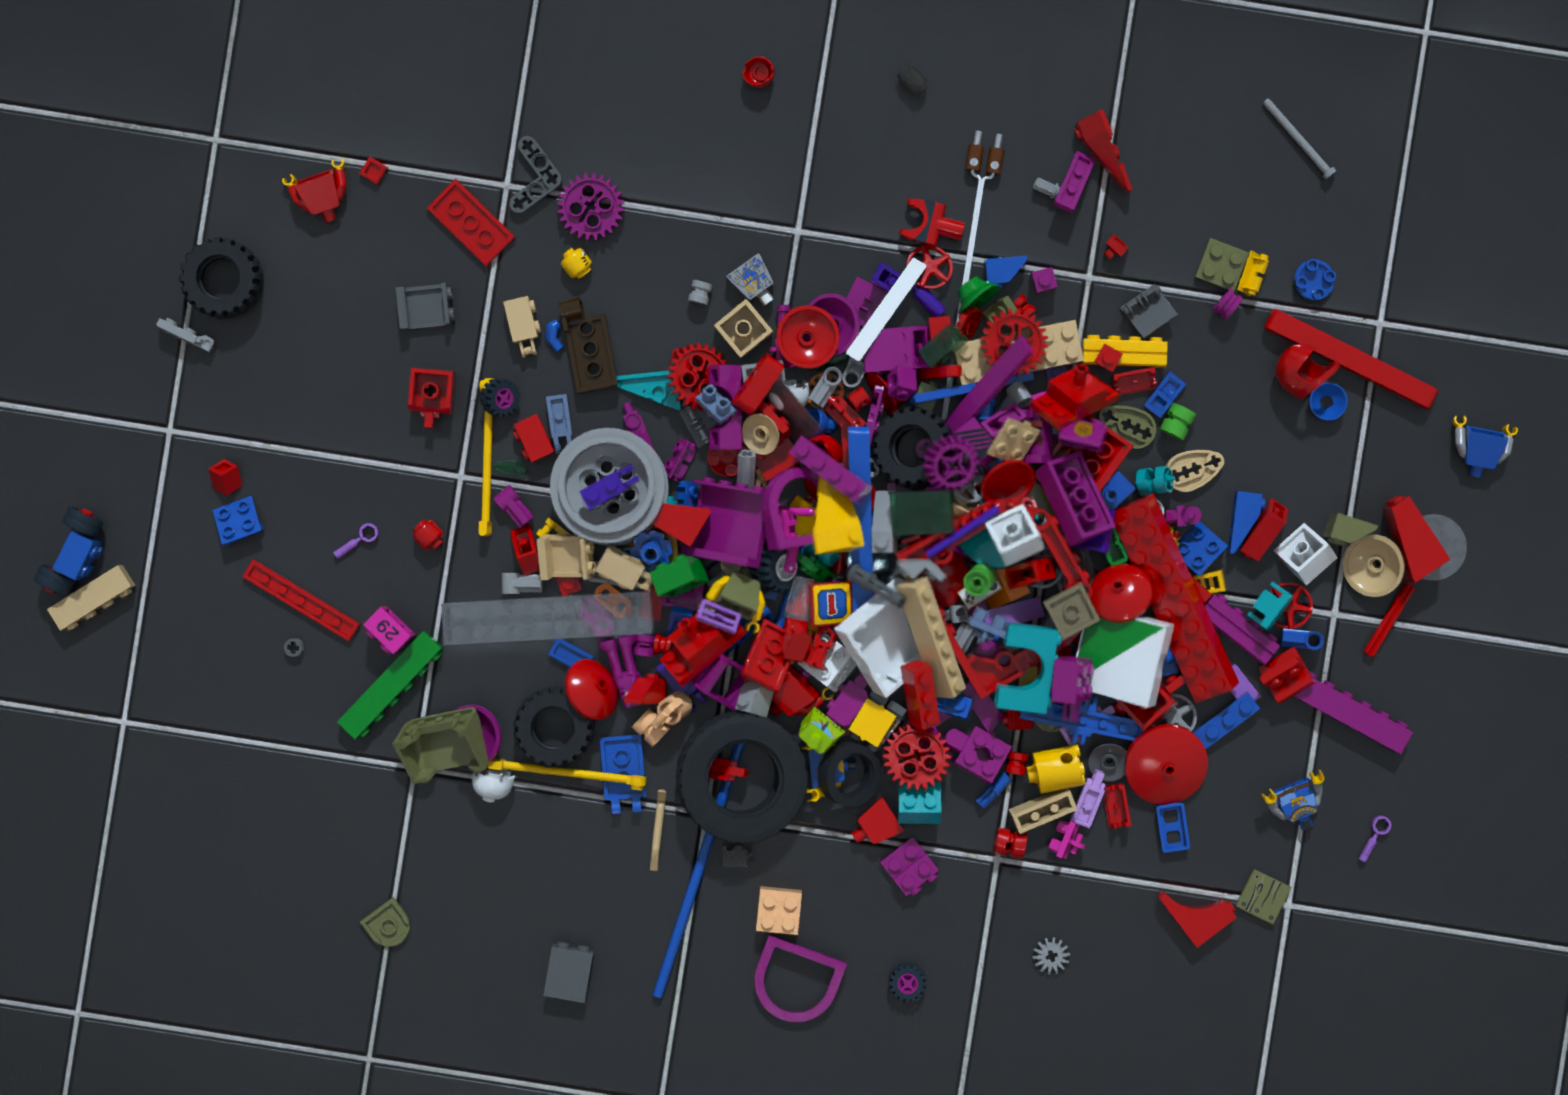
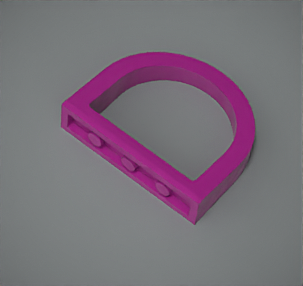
M786 469L778 473L769 482L762 500V515L768 550H780L814 543L812 533L785 538L778 511V500L781 490L792 479L804 478L818 487L819 475L811 469Z
M768 934L755 970V990L761 1004L775 1017L789 1022L808 1021L822 1014L831 1005L847 963ZM775 947L834 968L824 996L812 1008L800 1012L787 1011L775 1005L768 997L764 987V975Z

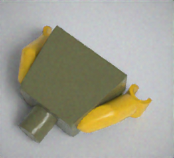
M742 568L740 573L734 571L730 576H723L714 582L706 595V600L710 602L715 601V604L741 613L742 618L749 620L745 624V631L748 632L750 625L753 624V633L755 634L759 631L757 622L761 620L765 608V600L762 591H760L759 581L751 578L752 574H750L749 568Z

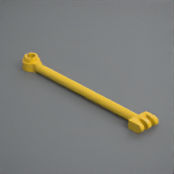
M485 378L484 380H481L480 392L482 388L485 389L484 384L490 383L489 380L494 378ZM484 410L482 519L479 521V534L488 537L492 534L490 496L493 415Z
M494 758L488 764V768L494 770L507 769L626 783L631 785V789L643 790V786L646 785V777L639 775H621L561 767L549 768L544 765L506 761V759Z

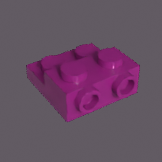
M913 836L880 861L906 896L909 894L914 896L922 889L920 887L925 881L930 883L938 876L936 872L939 869Z

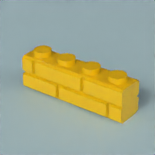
M1087 335V339L1082 340L1084 361L1081 364L1097 365L1094 363V360L1102 346L1107 344L1123 354L1116 366L1165 368L1167 366L1168 343L1162 342L1160 337H1150V341H1141V337L1136 336L1129 337V340H1121V336H1108V339H1100V335Z

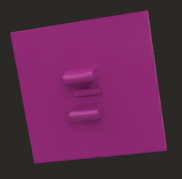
M856 277L846 298L856 307L860 317V325L864 327L888 292Z

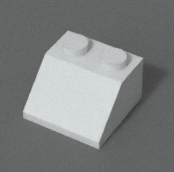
M1023 504L985 522L1006 567L1044 549L1041 537Z
M1305 523L1273 550L1291 572L1306 586L1337 559L1330 545Z

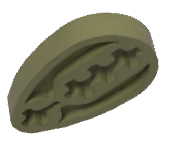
M1115 405L1104 407L1098 413V420L1103 421L1104 425L1133 444L1134 447L1132 449L1148 446L1156 435L1155 421L1146 411L1130 406ZM1111 411V416L1117 419V422L1110 419L1105 422V417L1102 416V413ZM1128 419L1130 420L1129 424L1132 426L1139 424L1140 430L1148 428V433L1151 436L1143 439L1141 433L1134 435L1132 434L1133 430L1127 428L1125 431L1121 422H1125Z

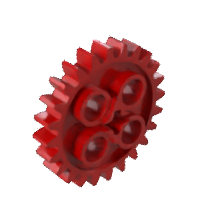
M1011 308L1007 310V315L1000 311V318L993 315L994 323L987 321L986 325L989 329H982L986 336L980 338L981 341L985 342V345H982L980 349H986L987 351L982 357L989 356L990 359L986 363L987 365L995 364L1001 357L998 354V348L1003 346L1008 350L1012 345L1010 340L1014 339V325L1017 324L1018 329L1015 340L1019 336L1022 337V328H1027L1031 334L1030 338L1026 339L1033 354L1016 372L1017 377L1021 376V370L1027 375L1029 374L1028 367L1032 370L1037 369L1035 362L1038 364L1042 363L1039 356L1045 357L1047 355L1042 351V349L1049 347V345L1043 343L1044 340L1048 339V336H1042L1046 328L1040 329L1038 327L1042 321L1034 322L1035 314L1030 318L1027 317V310L1022 315L1020 314V308L1016 309L1015 314H1013ZM1005 325L1009 328L1010 334L1008 336H1003L1000 333L1001 326Z
M700 343L695 344L694 347L692 344H689L687 348H680V352L677 351L673 354L675 358L669 360V363L673 366L666 368L667 371L671 372V374L666 376V379L671 380L667 387L674 388L670 394L677 393L676 401L684 400L683 407L690 404V410L695 409L696 406L698 411L704 409L695 401V397L702 393L701 386L706 388L709 385V366L724 365L728 361L727 359H720L722 352L717 355L715 354V347L708 350V344L703 345L702 348ZM692 358L697 361V367L692 364ZM683 376L688 378L689 385L684 383Z
M908 724L906 731L901 727L899 728V735L894 732L892 733L894 741L891 739L887 740V744L890 747H884L883 750L888 753L883 755V760L888 761L884 764V768H890L887 776L894 775L892 782L894 783L899 780L900 788L906 784L907 791L911 789V786L915 787L916 792H918L919 786H922L923 790L926 791L928 784L934 788V780L941 783L940 775H947L944 769H949L950 764L945 761H949L951 756L945 754L950 751V747H943L947 741H940L941 733L934 735V728L928 732L926 729L921 730L917 727L911 729ZM921 741H925L930 747L928 749H921L918 744ZM901 746H905L909 749V753L903 755L898 749ZM931 752H934V753H935V755H927V754H929V753H931ZM914 754L921 757L920 761H917L915 758L912 759ZM899 760H908L904 763H899ZM932 761L935 764V768L927 769L924 763ZM911 766L914 768L915 773L907 774L904 768Z

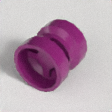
M636 633L637 643L633 649V654L653 657L655 636Z

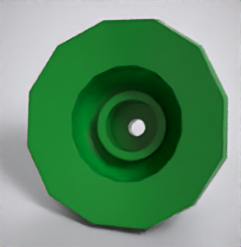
M977 276L967 281L958 289L961 299V308L958 313L962 315L963 312L966 313V309L975 306L979 308L986 304L999 292V285L983 281Z

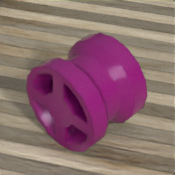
M922 439L916 445V454L921 459H924V455L929 456L930 454L927 451V448L932 447L930 439Z

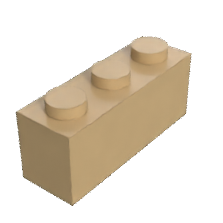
M1063 789L1049 792L1008 810L1017 831L1021 834L1078 809L1070 790Z

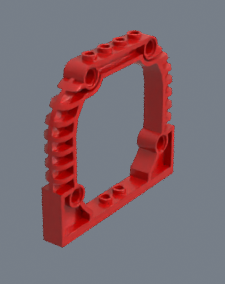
M995 499L985 502L944 527L937 528L895 553L898 560L929 558L925 553L927 550L995 505L1000 510V513L993 518L1023 504L1033 523L1037 514H1043L1044 516L1042 523H1034L1065 577L1062 591L1081 582L1089 599L1092 596V588L1088 582L1091 578L1085 569L1081 570L1078 563L1081 561L1076 552L1073 551L1071 553L1068 548L1069 542L1065 534H1060L1057 529L1060 524L1054 515L1050 516L1042 508L1036 507L1032 509L1026 504L1012 499ZM985 523L947 547L944 557L939 558L935 555L930 560L937 567L939 564L948 563L953 557L952 549L986 529ZM925 567L917 577H928L930 585H932L933 580L925 573L927 569ZM938 607L954 655L980 699L995 692L997 684L1007 685L1024 675L1025 671L1041 662L1037 652L1021 647L1012 652L1006 648H999L994 651L992 656L974 652L965 656L954 637L957 635L952 624L947 626L944 620L947 616L942 607ZM1080 631L1064 640L1061 639L1060 646L1056 647V653L1072 643ZM1002 655H1008L1009 657L1006 664H999V658Z

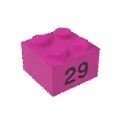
M387 606L380 607L363 624L367 628L365 632L372 639H378L381 642L380 647L388 654L399 653L416 636Z

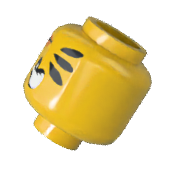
M570 248L562 255L564 259L561 261V266L571 278L577 277L580 279L591 270L592 261L582 248L576 250Z

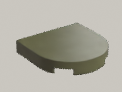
M392 897L360 921V924L372 940L386 947L399 945L406 939L410 931L409 917L395 897Z

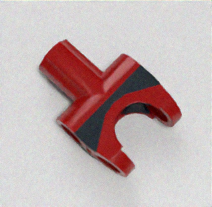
M907 199L906 205L919 211L923 222L915 229H900V236L916 243L934 247L937 246L939 235L961 240L965 222L945 218L946 205L930 200Z

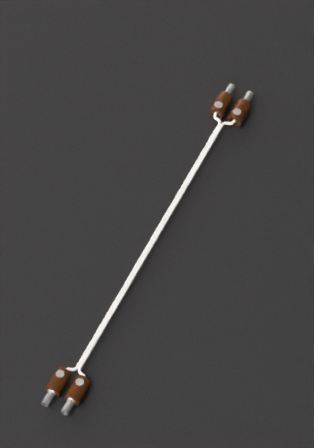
M975 131L973 144L968 146L965 170L971 171V174L978 178L979 181L962 285L969 281L984 181L993 178L994 175H1001L1005 152L1001 148L1002 134H996L994 147L989 148L986 173L991 175L985 176L983 179L974 173L981 171L984 146L980 145L982 131ZM959 301L958 312H959V310H960V308H961V302H960V301ZM959 313L957 314L956 323L961 320L959 319L961 316ZM954 338L953 344L959 343V342L955 341V338ZM951 353L950 365H954V363H953V358H952V353ZM954 377L947 378L946 388L952 387ZM950 397L944 398L941 416L943 420L948 416ZM913 498L910 517L918 514L925 525L926 515L921 516L916 500ZM936 501L934 502L937 512L932 513L930 526L934 527L933 531L944 527L947 521Z

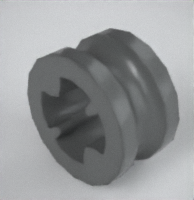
M297 638L287 640L284 645V651L290 657L302 655L305 649L303 642ZM292 642H296V646H299V651L296 650L295 654H293V650L289 649V646L293 645Z

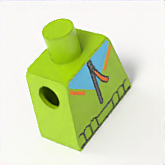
M814 706L801 722L799 737L807 743L809 748L815 749L819 754H823L834 746L845 731Z

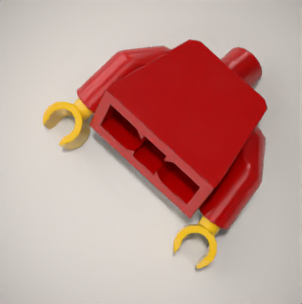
M341 158V165L336 166L333 159L331 163L334 170L330 169L298 181L292 174H290L292 178L290 183H287L286 179L283 178L282 182L289 187L288 191L294 204L304 211H309L311 215L321 213L324 222L336 219L333 208L340 206V200L344 198L347 185L345 171L343 170L345 168L344 160Z
M791 665L787 670L779 692L773 693L772 701L774 703L769 707V710L774 716H779L783 711L788 716L794 714L798 716L806 715L814 706L818 709L824 704V700H831L834 694L826 698L824 692L829 688H823L819 692Z

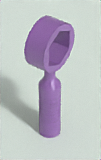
M371 523L364 524L359 530L360 537L350 540L333 552L334 555L339 559L355 548L361 540L366 542L375 541L379 535L378 528ZM368 526L375 530V536L371 539L365 538L363 534V529Z
M1376 816L1372 820L1371 827L1375 833L1368 840L1359 857L1365 863L1377 843L1376 838L1378 835L1387 834L1391 830V822L1385 816ZM1378 819H1385L1388 825L1384 831H1378L1375 827Z

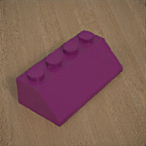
M1080 451L1049 461L1035 471L1070 547L1089 541L1116 527Z

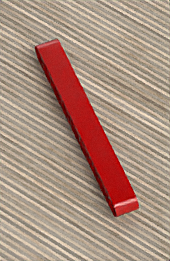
M1272 309L1264 325V328L1269 332L1295 345H1310L1315 348L1313 354L1332 363L1337 361L1340 367L1424 409L1430 410L1439 392L1433 386L1280 310Z

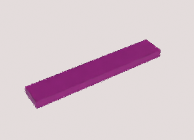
M1019 336L945 419L946 424L952 429L951 432L954 436H956L954 434L955 431L972 417L976 418L1031 357L1033 351L1024 337Z

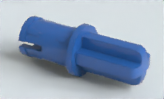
M1003 771L991 785H988L989 787L976 799V802L982 808H986L997 796H1001L1000 793L1013 780Z

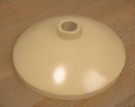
M1371 534L1349 545L1343 557V572L1347 582L1354 590L1365 596L1380 597L1392 592L1401 583L1405 572V561L1401 550L1393 541L1381 535ZM1376 560L1380 561V563H1381V566H1380V567H1377V566H1376V564H1375V561H1376Z

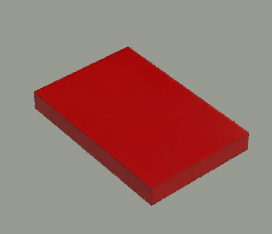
M766 619L761 621L759 631L756 633L740 673L741 676L774 693L779 692L791 663L789 660L782 659L783 628Z

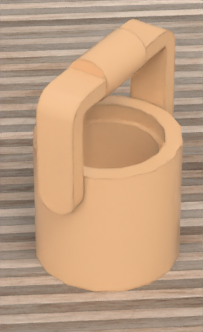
M681 691L673 692L658 704V716L651 725L658 729L664 723L669 725L678 723L692 711L690 697Z

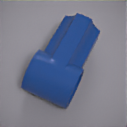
M1282 628L1280 646L1318 650L1323 646L1324 638L1316 631ZM1311 635H1316L1318 638V644L1314 647L1308 643V638Z

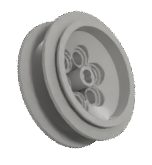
M600 428L576 437L562 450L551 473L550 494L557 515L572 532L598 545L608 546V544L618 546L633 542V538L642 531L648 533L654 527L651 524L657 516L662 503L666 504L668 501L669 483L663 462L643 439L622 429ZM606 463H612L613 465L609 473L603 472V466ZM632 465L634 468L632 470V477L638 476L640 481L627 488V491L589 510L579 491L588 487L587 479L590 476H595L597 481L615 471L618 472L622 468ZM620 477L621 480H622V482H623V484H624L626 481H628V480H623V478ZM629 490H634L635 498L630 501L626 500V493ZM614 503L619 504V511L616 514H611L609 511L610 506Z

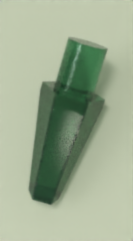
M519 459L497 461L493 467L494 469L512 474L516 471L522 475L527 470V467L519 464Z

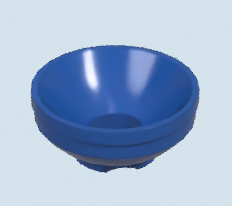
M1331 382L1322 383L1311 392L1309 397V406L1312 413L1322 420L1337 419L1345 412L1348 404L1344 389ZM1323 396L1331 398L1332 404L1329 408L1321 406L1320 399Z

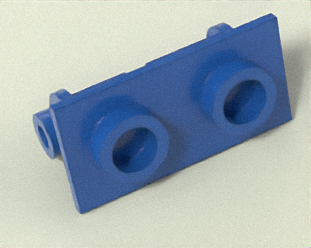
M679 481V485H677V500H683V504L678 505L697 507V497L699 494L697 483H694V481Z

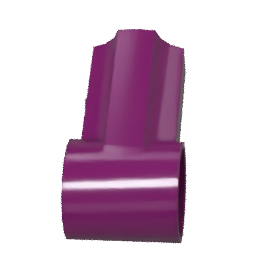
M510 485L493 498L500 508L509 514L519 528L534 518L529 509L521 502L520 496Z

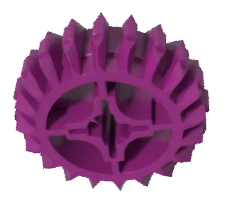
M948 435L947 439L940 437V443L932 442L933 449L927 448V451L930 452L929 456H923L927 460V463L922 464L927 469L924 475L929 477L927 481L930 484L934 483V488H940L943 492L948 490L953 493L955 488L962 491V484L967 487L969 486V479L975 480L972 473L978 472V469L974 468L975 465L979 464V461L974 459L978 454L973 451V445H968L969 442L966 439L961 440L959 436L953 438L951 435ZM951 448H955L954 451L951 450L949 454L942 455L945 451ZM962 455H964V466H963V467H962V465H961V461H962V459H963V456H962ZM938 460L940 461V469H939V470H937ZM945 460L953 462V465L956 466V468L952 466L950 467L949 463H947ZM954 473H959V475L955 478L947 480V478H950Z

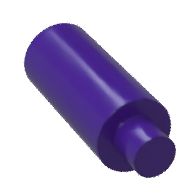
M916 284L912 286L911 289L915 292L913 296L933 317H939L946 310L942 303L928 289Z

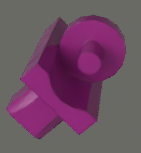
M1178 505L1177 510H1166L1167 523H1177L1178 527L1194 525L1202 519L1201 510L1194 506Z

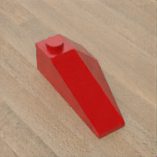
M1103 109L1078 121L1074 129L1077 139L1082 140L1083 145L1126 194L1131 192L1133 189L1123 163L1118 162V159H1120L1118 147L1111 143L1113 133Z

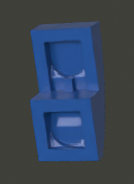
M1169 371L1144 406L1161 418L1173 403V400L1185 387L1186 383Z

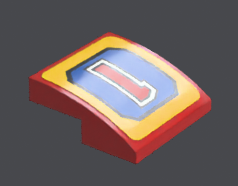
M851 581L808 585L811 604L809 607L811 628L839 625L853 614Z

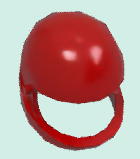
M1296 344L1287 348L1279 356L1275 368L1276 379L1281 387L1299 400L1318 388L1340 367L1337 361L1327 366L1317 365L1311 359L1315 348L1305 344Z

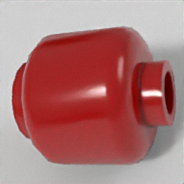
M424 519L414 527L413 539L423 550L431 548L436 550L443 543L441 539L444 532L433 520L426 521Z

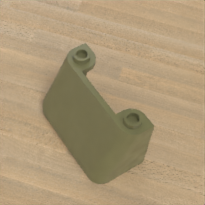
M474 707L412 719L404 724L392 743L413 784L430 782L436 771L468 765L471 772L480 773L486 770L489 764L480 718Z

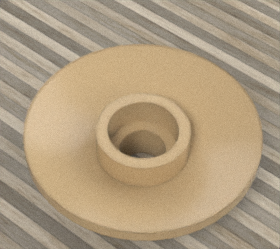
M754 414L749 416L743 423V440L750 450L755 451L759 455H766L776 449L779 443V431L771 418L764 414Z

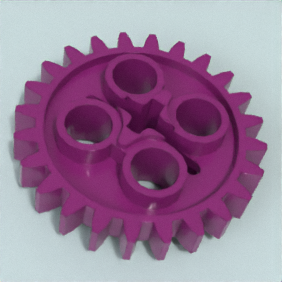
M584 173V179L582 180L577 175L576 183L569 180L570 188L563 186L566 194H559L563 201L557 202V205L563 207V209L558 210L557 213L564 214L560 221H567L564 228L569 229L572 227L570 234L574 235L578 232V239L586 235L587 241L590 240L591 236H594V239L598 241L599 234L605 239L606 231L613 234L611 227H619L616 220H623L619 213L625 212V209L619 207V205L625 202L624 200H618L622 193H615L618 186L613 185L611 187V179L604 182V175L596 179L595 173L592 174L591 178H588V175ZM591 187L594 189L593 196L589 198L584 197V189ZM603 192L602 196L594 204L596 209L594 211L589 210L584 221L580 222V218L588 210L586 205L588 203L592 204L598 193ZM605 199L611 201V206L607 210L600 208L601 201ZM575 204L582 206V211L577 215L571 213V208ZM592 216L599 218V223L595 227L588 225V220Z

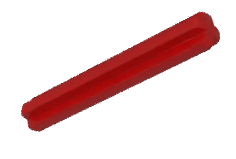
M1409 583L1403 585L1364 649L1365 654L1370 657L1376 655L1413 594L1414 586Z

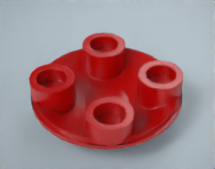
M742 442V449L736 450L708 449L707 460L712 471L722 477L737 476L738 452L747 450L745 444Z

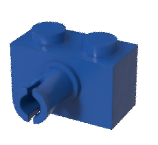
M1116 470L1100 494L1107 509L1113 511L1136 488Z

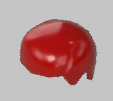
M763 56L754 57L745 63L742 76L750 86L764 88L772 82L775 68L769 59Z

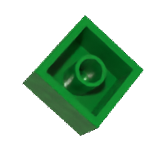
M677 556L673 559L674 562L659 564L655 567L656 570L650 572L657 595L662 597L675 598L709 582L702 560L693 558V556Z

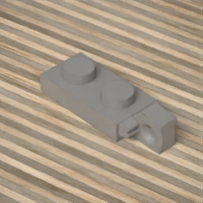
M159 318L156 324L160 330L209 353L215 344V341L207 335L196 336V331L185 327L183 330L177 327V322L166 318V320Z

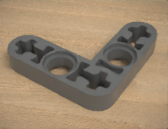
M530 136L522 137L519 140L518 148L539 177L510 199V208L517 214L525 213L562 184L561 174L536 140ZM525 141H527L528 143L533 142L531 147L534 150V152H536L537 150L540 151L539 153L534 154L531 159L528 158V156L532 155L529 152V150L522 149L524 148ZM536 158H545L546 165L543 168H537L534 165ZM551 166L552 169L549 172L552 176H558L556 178L557 183L553 184L551 182L548 184L549 177L546 173L543 176L540 173L547 171ZM534 186L542 189L541 195L536 198L530 195V190ZM526 192L528 198L531 199L532 202L529 204L528 200H526L522 204V209H520L519 207L514 208V206L516 205L515 200L518 199L519 201H522L523 199H525V196L523 194Z

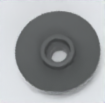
M1103 744L1096 747L1088 759L1091 773L1093 774L1095 769L1103 771L1105 774L1103 781H1115L1125 776L1124 761L1127 752L1115 744Z

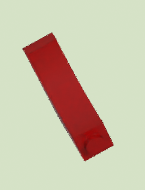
M1164 891L1157 895L1197 948L1237 918L1234 914L1236 909L1229 900L1225 902L1223 899H1220L1207 906L1190 907L1174 901Z

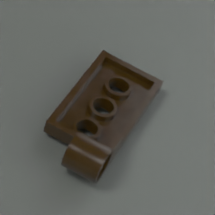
M580 298L559 302V310L564 332H566L577 393L583 394L619 386L606 315L601 314L585 318ZM591 324L592 330L589 334L582 333L583 325ZM588 344H595L596 350L593 354H586L585 348ZM592 364H598L600 367L599 372L595 375L589 373V368Z

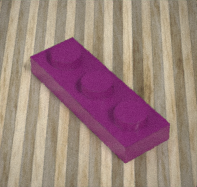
M1076 151L1053 205L1072 214L1096 159Z

